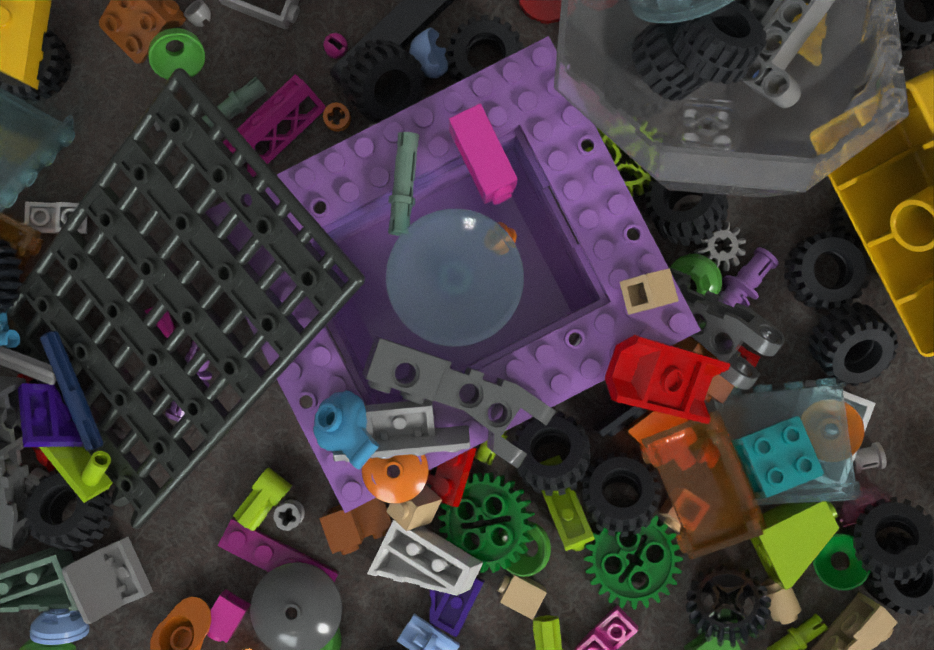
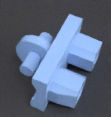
M413 614L397 639V642L409 650H457L460 646L458 642L416 614Z

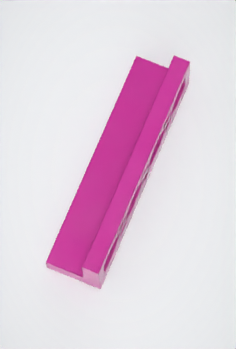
M295 74L240 125L237 130L254 150L258 142L270 140L269 150L264 155H259L268 164L324 112L326 106L309 86ZM309 96L316 106L307 114H298L299 104ZM282 120H291V129L286 134H276L277 125ZM227 139L224 140L223 143L234 154L236 149ZM248 164L247 171L252 177L256 176L257 173Z

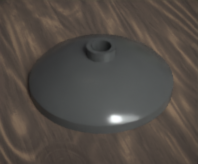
M302 562L287 563L266 574L258 583L250 606L253 628L260 640L271 650L322 649L336 634L343 612L342 598L333 579L322 569ZM289 607H294L297 610V617L292 618L288 615L287 610Z

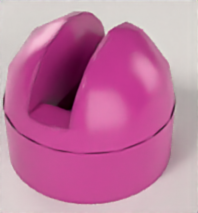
M332 33L324 40V50L329 57L338 59L347 53L348 43L343 35ZM333 39L338 44H340L342 48L339 50L329 41Z

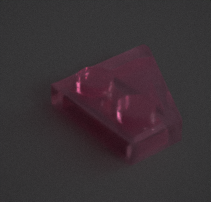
M859 487L850 491L838 516L843 528L856 524L860 513L864 514L865 507L869 504L874 507L880 499H884V502L888 503L890 497L893 496L878 487L867 490L865 487Z

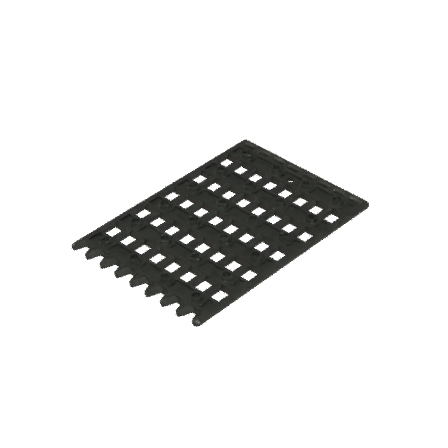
M178 68L172 73L24 280L23 285L17 290L20 297L14 298V306L8 307L6 311L9 330L17 331L20 336V343L17 347L9 349L50 364L41 340L36 334L45 322L52 331L59 333L63 345L74 357L71 365L76 376L83 368L93 380V383L84 392V395L103 440V445L88 452L91 456L96 451H104L110 455L111 463L105 473L116 485L112 495V505L123 507L130 503L135 508L131 517V526L134 529H140L365 282V277L184 69ZM180 87H182L184 91L192 99V102L190 104L179 93L178 90ZM202 111L214 124L212 129L199 116ZM157 122L166 132L167 136L156 151L153 152L143 141V138L153 124ZM223 137L236 149L234 154L221 141ZM178 146L188 160L174 177L163 163L175 147ZM245 162L257 173L258 177L256 179L243 166ZM120 170L132 181L121 198L109 186ZM199 171L209 182V186L199 199L195 201L185 190V186L195 173ZM267 187L280 200L278 205L265 192ZM142 193L153 207L140 223L129 209ZM246 194L251 196L252 203L250 206L246 205L244 201ZM220 195L231 210L221 223L216 226L205 212ZM289 213L303 226L300 231L287 217ZM87 215L99 227L88 243L77 231ZM163 218L173 232L160 247L149 233L159 220ZM241 220L253 235L238 252L227 239V236ZM312 238L324 250L325 254L323 257L309 242ZM107 239L119 251L108 266L97 255V252ZM183 242L194 256L185 268L180 271L170 257ZM263 245L275 261L260 277L248 262ZM56 258L67 270L58 284L47 273ZM127 262L139 275L128 290L116 277ZM335 264L348 278L346 283L332 269ZM204 266L215 281L204 295L201 296L191 284V281ZM285 271L297 286L281 302L270 287ZM75 282L86 293L77 307L66 296ZM147 286L159 299L148 314L136 301ZM225 291L236 304V307L223 321L211 306ZM307 296L320 312L303 328L291 313ZM26 300L37 311L28 324L18 313ZM94 305L106 317L96 331L85 319ZM167 310L179 323L168 338L156 326ZM246 316L258 331L244 346L232 331ZM114 328L125 340V343L115 355L104 343ZM187 335L200 348L188 363L176 350ZM267 341L279 357L265 371L253 356ZM133 352L145 365L135 378L123 366ZM208 359L220 372L219 376L209 387L196 374ZM153 376L165 389L155 402L143 390ZM34 378L29 381V384H47ZM56 381L54 386L62 396V402L67 406L60 386ZM228 384L241 397L229 412L217 399ZM101 392L112 404L103 417L92 405ZM173 400L185 413L174 427L162 413ZM120 415L132 428L123 440L111 428ZM193 424L205 437L194 451L182 438ZM139 439L142 440L151 452L142 464L139 463L130 451ZM158 463L171 476L161 488L149 475Z

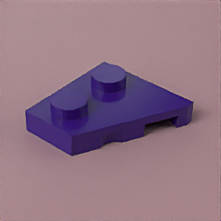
M21 383L18 388L23 447H84L69 409L62 402V396L56 387L49 384Z
M476 577L471 589L457 596L430 589L431 607L429 623L457 637L485 581Z

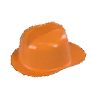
M189 597L178 603L154 630L150 640V650H200L211 625V611L207 603L197 597Z

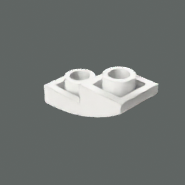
M25 201L24 232L58 234L79 203ZM88 215L77 229L80 234H87Z

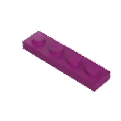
M234 517L230 520L218 544L222 549L267 572L287 563L302 562L322 569L334 582L340 573L257 529L252 531L245 528Z

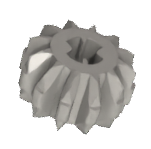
M727 221L723 222V227L720 231H713L714 236L709 240L707 237L702 238V243L697 244L701 245L702 248L694 251V254H703L711 259L718 268L720 266L723 272L729 271L730 264L738 266L740 262L737 256H744L746 253L744 249L738 248L739 245L746 242V239L740 238L737 240L736 235L739 234L740 229L736 227L729 231L730 222ZM723 241L725 246L722 249H725V251L717 252L715 247L718 244L714 243Z

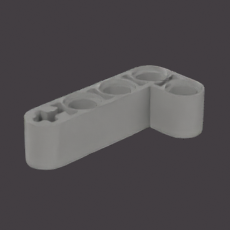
M784 0L763 29L767 34L765 48L741 80L753 91L781 108H789L798 102L801 96L800 85L784 70L835 0ZM802 14L797 21L792 22L797 15ZM781 42L780 46L772 51L774 45ZM761 69L760 74L753 78L754 73ZM786 84L785 89L781 93L777 94L778 88L781 85Z

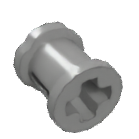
M874 442L870 447L858 449L850 469L851 472L858 474L861 473V470L874 467L878 469L886 468L887 460L882 445L879 442Z
M293 499L283 502L274 512L273 519L277 527L286 531L297 527L304 519V506L299 501ZM289 508L293 510L292 515L295 516L291 521H287V515L283 513Z

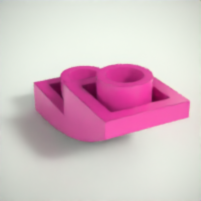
M617 605L581 640L574 650H617L638 632V625Z

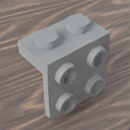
M129 537L107 545L62 569L64 579L86 624H91L121 606L153 592Z

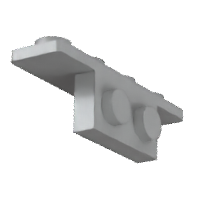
M424 400L423 405L412 401L365 405L367 416L366 430L380 446L370 458L388 459L393 456L408 454L421 456L430 452L440 451L453 453L471 447L469 426L435 428L433 404L430 400ZM333 451L334 461L350 462L343 451Z

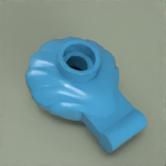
M345 390L343 392H335L329 398L322 401L315 414L313 433L321 448L326 449V451H343L350 463L360 470L380 447L366 430V409L363 400L358 395Z

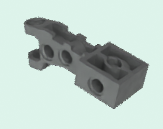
M670 268L671 274L701 330L691 335V337L719 360L731 364L729 370L719 374L721 377L737 388L750 389L758 379L760 372L758 373L753 365L740 356L741 353L738 349L745 342L763 355L774 356L785 342L784 335L778 328L749 307L739 303L731 307L718 301L720 295L710 291L703 295L690 290L692 276ZM699 314L704 317L705 321L700 318ZM724 333L728 334L731 340H729Z
M378 336L374 337L362 375L368 380L367 384L370 385L369 387L385 393H390L391 388L401 391L400 395L404 399L423 405L424 399L465 411L489 430L487 448L516 468H519L527 454L501 436L519 409H523L546 426L556 412L515 383L498 377L495 384L483 380L484 373L466 367L464 373L451 369L452 362ZM401 363H408L410 367L408 375L405 378L396 379L395 369ZM465 384H473L475 387L474 397L470 401H462L459 396L461 387ZM500 403L503 408L501 417L496 420H490L488 417L489 407L492 404Z
M0 376V546L17 551L24 545L29 536L30 530L25 525L28 518L24 517V510L28 509V505L25 504L26 498L32 495V492H26L24 478L29 476L28 465L22 464L20 450L25 447H23L18 388L21 383H26V380L19 377Z

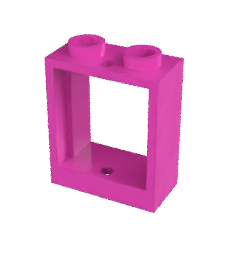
M481 103L449 118L450 134L484 204L492 201L494 205H497L511 198V193L514 192L513 190H515L518 179Z

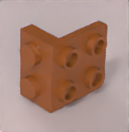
M110 0L99 20V26L135 63L139 64L143 63L148 57L150 42L158 33L165 29L182 26L187 18L174 0Z

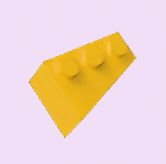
M0 0V72L38 90L39 80L37 75L39 62L43 60L44 53L41 50L44 32L47 33L52 0Z

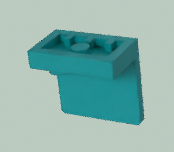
M799 416L731 440L756 499L771 497L824 475Z

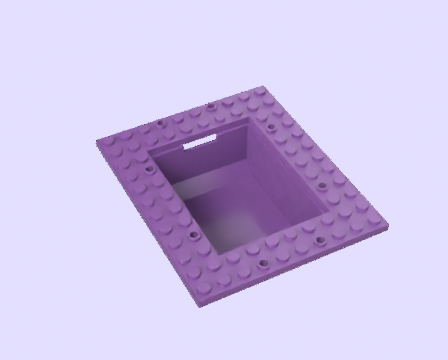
M549 36L277 174L280 180L365 277L364 284L327 324L335 342L325 326L277 378L345 513L376 497L370 493L363 481L362 468L359 470L350 462L334 461L333 451H326V449L318 445L313 433L314 418L324 399L329 398L335 392H343L345 390L358 395L363 400L364 405L409 401L400 395V390L391 388L390 393H385L369 387L370 385L367 384L368 380L362 375L375 336L452 362L451 369L464 373L466 367L484 373L483 380L496 384L499 377L519 385L549 407H553L604 381L615 346L631 336L637 335L674 345L701 331L673 275L672 278L678 302L628 315L619 282L669 268ZM480 103L518 179L515 190L511 193L512 197L497 205H494L492 201L484 204L449 131V118ZM399 132H412L420 136L413 188V198L416 201L411 211L409 236L388 234L391 204L388 203L389 196L392 195ZM583 141L591 142L593 150L589 152L584 151L581 143ZM549 186H550L552 192L554 193V195H555V197H556V199H557V201H558V203H559V205H560V207H561V209H562V211H563V213H564V215H565V217H566L568 223L570 224V226H571V228H572V230H573V232H574V234H575V236H576V238H577L579 244H577V242H576V240H575V238H574V236H573V234H572V232H571V230H570V228H569L567 222L565 221V219H564V217H563V215H562V213H561V211H560V209H559V207H558V205H557V203H556V201H555V199H554V197H553L551 191H550L549 188H548ZM267 187L265 192L278 205L280 200ZM246 194L244 201L248 206L251 205L252 199L249 194ZM224 201L208 209L205 213L218 226L230 212L231 208ZM320 202L325 203V212L317 214L315 212L316 204ZM291 213L287 215L300 231L303 226ZM240 220L227 236V239L239 252L253 233ZM497 222L505 223L507 227L513 228L517 233L514 246L503 255L488 248L485 244V238L489 229ZM629 229H635L638 232L637 240L633 241L628 238L627 231ZM312 238L309 242L323 257L325 254L324 250ZM262 245L248 263L261 277L275 259ZM335 264L332 269L346 283L348 278ZM284 271L270 289L283 302L297 285ZM306 296L291 314L305 328L319 311ZM245 316L252 332L255 334L258 330ZM572 333L579 334L581 339L580 343L576 346L569 343V336ZM266 341L261 349L271 366L279 355ZM336 344L338 345V347H339V349H340V351H341V353H342V355H343V357H344V359H345V361H346V364H345V362H344V360H343V358H342V356H341V354H340V352H339V350H338ZM401 363L395 369L396 379H402L408 375L410 370L408 363ZM473 384L462 386L459 392L460 399L465 402L470 401L475 395V387ZM305 395L310 396L313 400L310 408L304 407L301 403V399ZM432 401L435 428L469 426L471 446L469 449L488 440L489 430L468 413ZM500 403L492 404L488 409L490 420L499 419L503 413ZM520 408L506 430L533 416ZM462 449L453 453L447 451L427 453L425 456L428 461V469L430 470L469 449ZM417 456V457L419 458V460H420V463H421V462H422L421 456ZM390 465L388 467V474L392 477L399 476V467Z

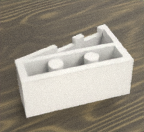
M393 520L367 574L391 578L393 581L408 582L420 585L423 588L457 596L471 589L483 562L424 526L405 531Z

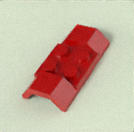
M633 335L615 346L605 374V381L611 400L709 424L711 418L704 402L712 378L729 370L731 364L680 347Z

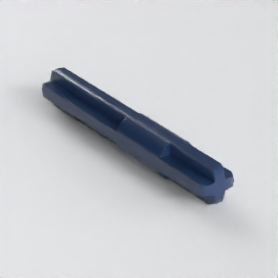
M52 331L43 334L40 337L41 343L85 450L91 451L101 447L103 440L59 333Z

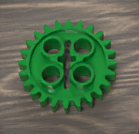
M481 472L473 474V479L468 476L459 507H452L442 503L440 507L447 512L444 515L438 516L439 520L446 522V526L439 529V532L448 534L445 540L483 562L480 573L487 571L489 567L492 573L500 570V565L503 569L510 567V560L514 563L520 561L519 553L524 554L529 550L523 542H531L534 539L527 531L536 528L535 524L528 522V518L534 516L535 512L526 511L525 509L531 503V500L522 501L520 498L524 493V489L514 491V480L504 484L505 475H498L494 480L493 472L485 473L484 478ZM495 497L499 498L502 503L501 512L494 508L493 500ZM467 502L474 508L473 516H470L466 511ZM502 516L511 517V521H501L492 525L483 524L471 528H463L462 526L463 523L476 522L481 519L489 520ZM500 528H503L507 531V542L503 541L500 538ZM472 532L477 534L480 539L479 547L472 542Z
M655 515L647 528L642 526L640 533L634 535V540L629 545L624 546L620 543L619 536L621 532H615V536L608 535V529L606 528L598 534L593 533L595 539L593 544H585V547L591 551V554L583 556V560L591 562L592 565L584 570L588 574H595L589 582L591 585L601 584L597 590L599 595L607 591L609 592L607 596L609 603H612L618 597V604L621 608L625 606L627 600L630 602L633 610H636L638 601H641L648 608L649 598L652 597L657 603H660L658 593L662 591L669 596L670 592L666 585L668 583L677 585V582L671 576L673 573H682V570L675 567V562L682 561L683 557L674 554V551L680 549L681 545L671 543L676 533H665L668 525L664 522L657 525L659 516ZM646 534L647 539L636 553L639 562L637 564L632 562L629 565L626 555L636 552L642 535ZM658 545L660 556L654 561L648 560L646 557L648 547ZM610 556H616L619 559V567L614 572L606 571L604 566L605 560ZM629 565L625 575V579L623 580V582H619L618 579L620 575H622V573ZM636 572H644L646 575V581L640 587H634L631 583V578Z

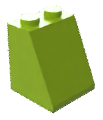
M808 492L743 523L768 577L785 590L791 588L839 529L835 521L838 514L832 503Z

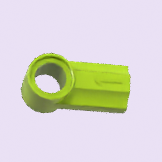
M268 467L252 486L253 491L233 516L242 526L254 531L266 518L273 506L276 507L293 485Z
M547 615L533 618L536 650H564L561 645L559 617Z

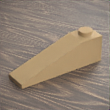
M859 592L810 650H872L892 635L893 627L897 624V621L884 607Z

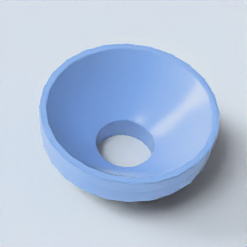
M68 609L43 611L30 626V639L33 642L44 645L74 642L82 639L89 633V624L83 621L80 612L69 611Z

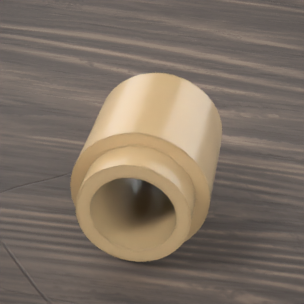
M770 578L761 583V586L767 588L766 596L771 599V606L768 609L771 611L773 621L789 624L797 620L798 614L802 609L792 587L785 590Z

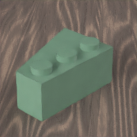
M52 547L1 564L0 612H19L22 609H39V612L49 611L50 609L79 611L62 574L63 567L75 562L71 551H63Z

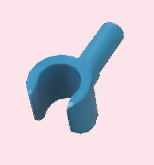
M6 311V313L0 314V346L6 345L7 348L17 347L20 343V336L17 331L9 330Z

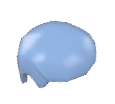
M430 27L412 40L409 53L422 65L421 70L425 73V76L437 79L448 71V62L445 57L446 48L436 45L439 33Z

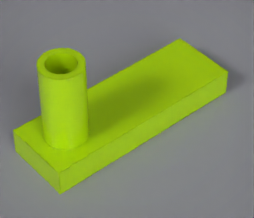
M39 447L83 503L106 491L113 482L105 473L111 463V457L108 453L96 451L91 456L84 447Z
M560 455L540 462V464L554 466L562 463ZM568 487L565 489L566 494L559 495L558 491H553V496H547L545 490H541L566 551L570 549L581 551L585 548V544L595 540L574 490L571 491Z

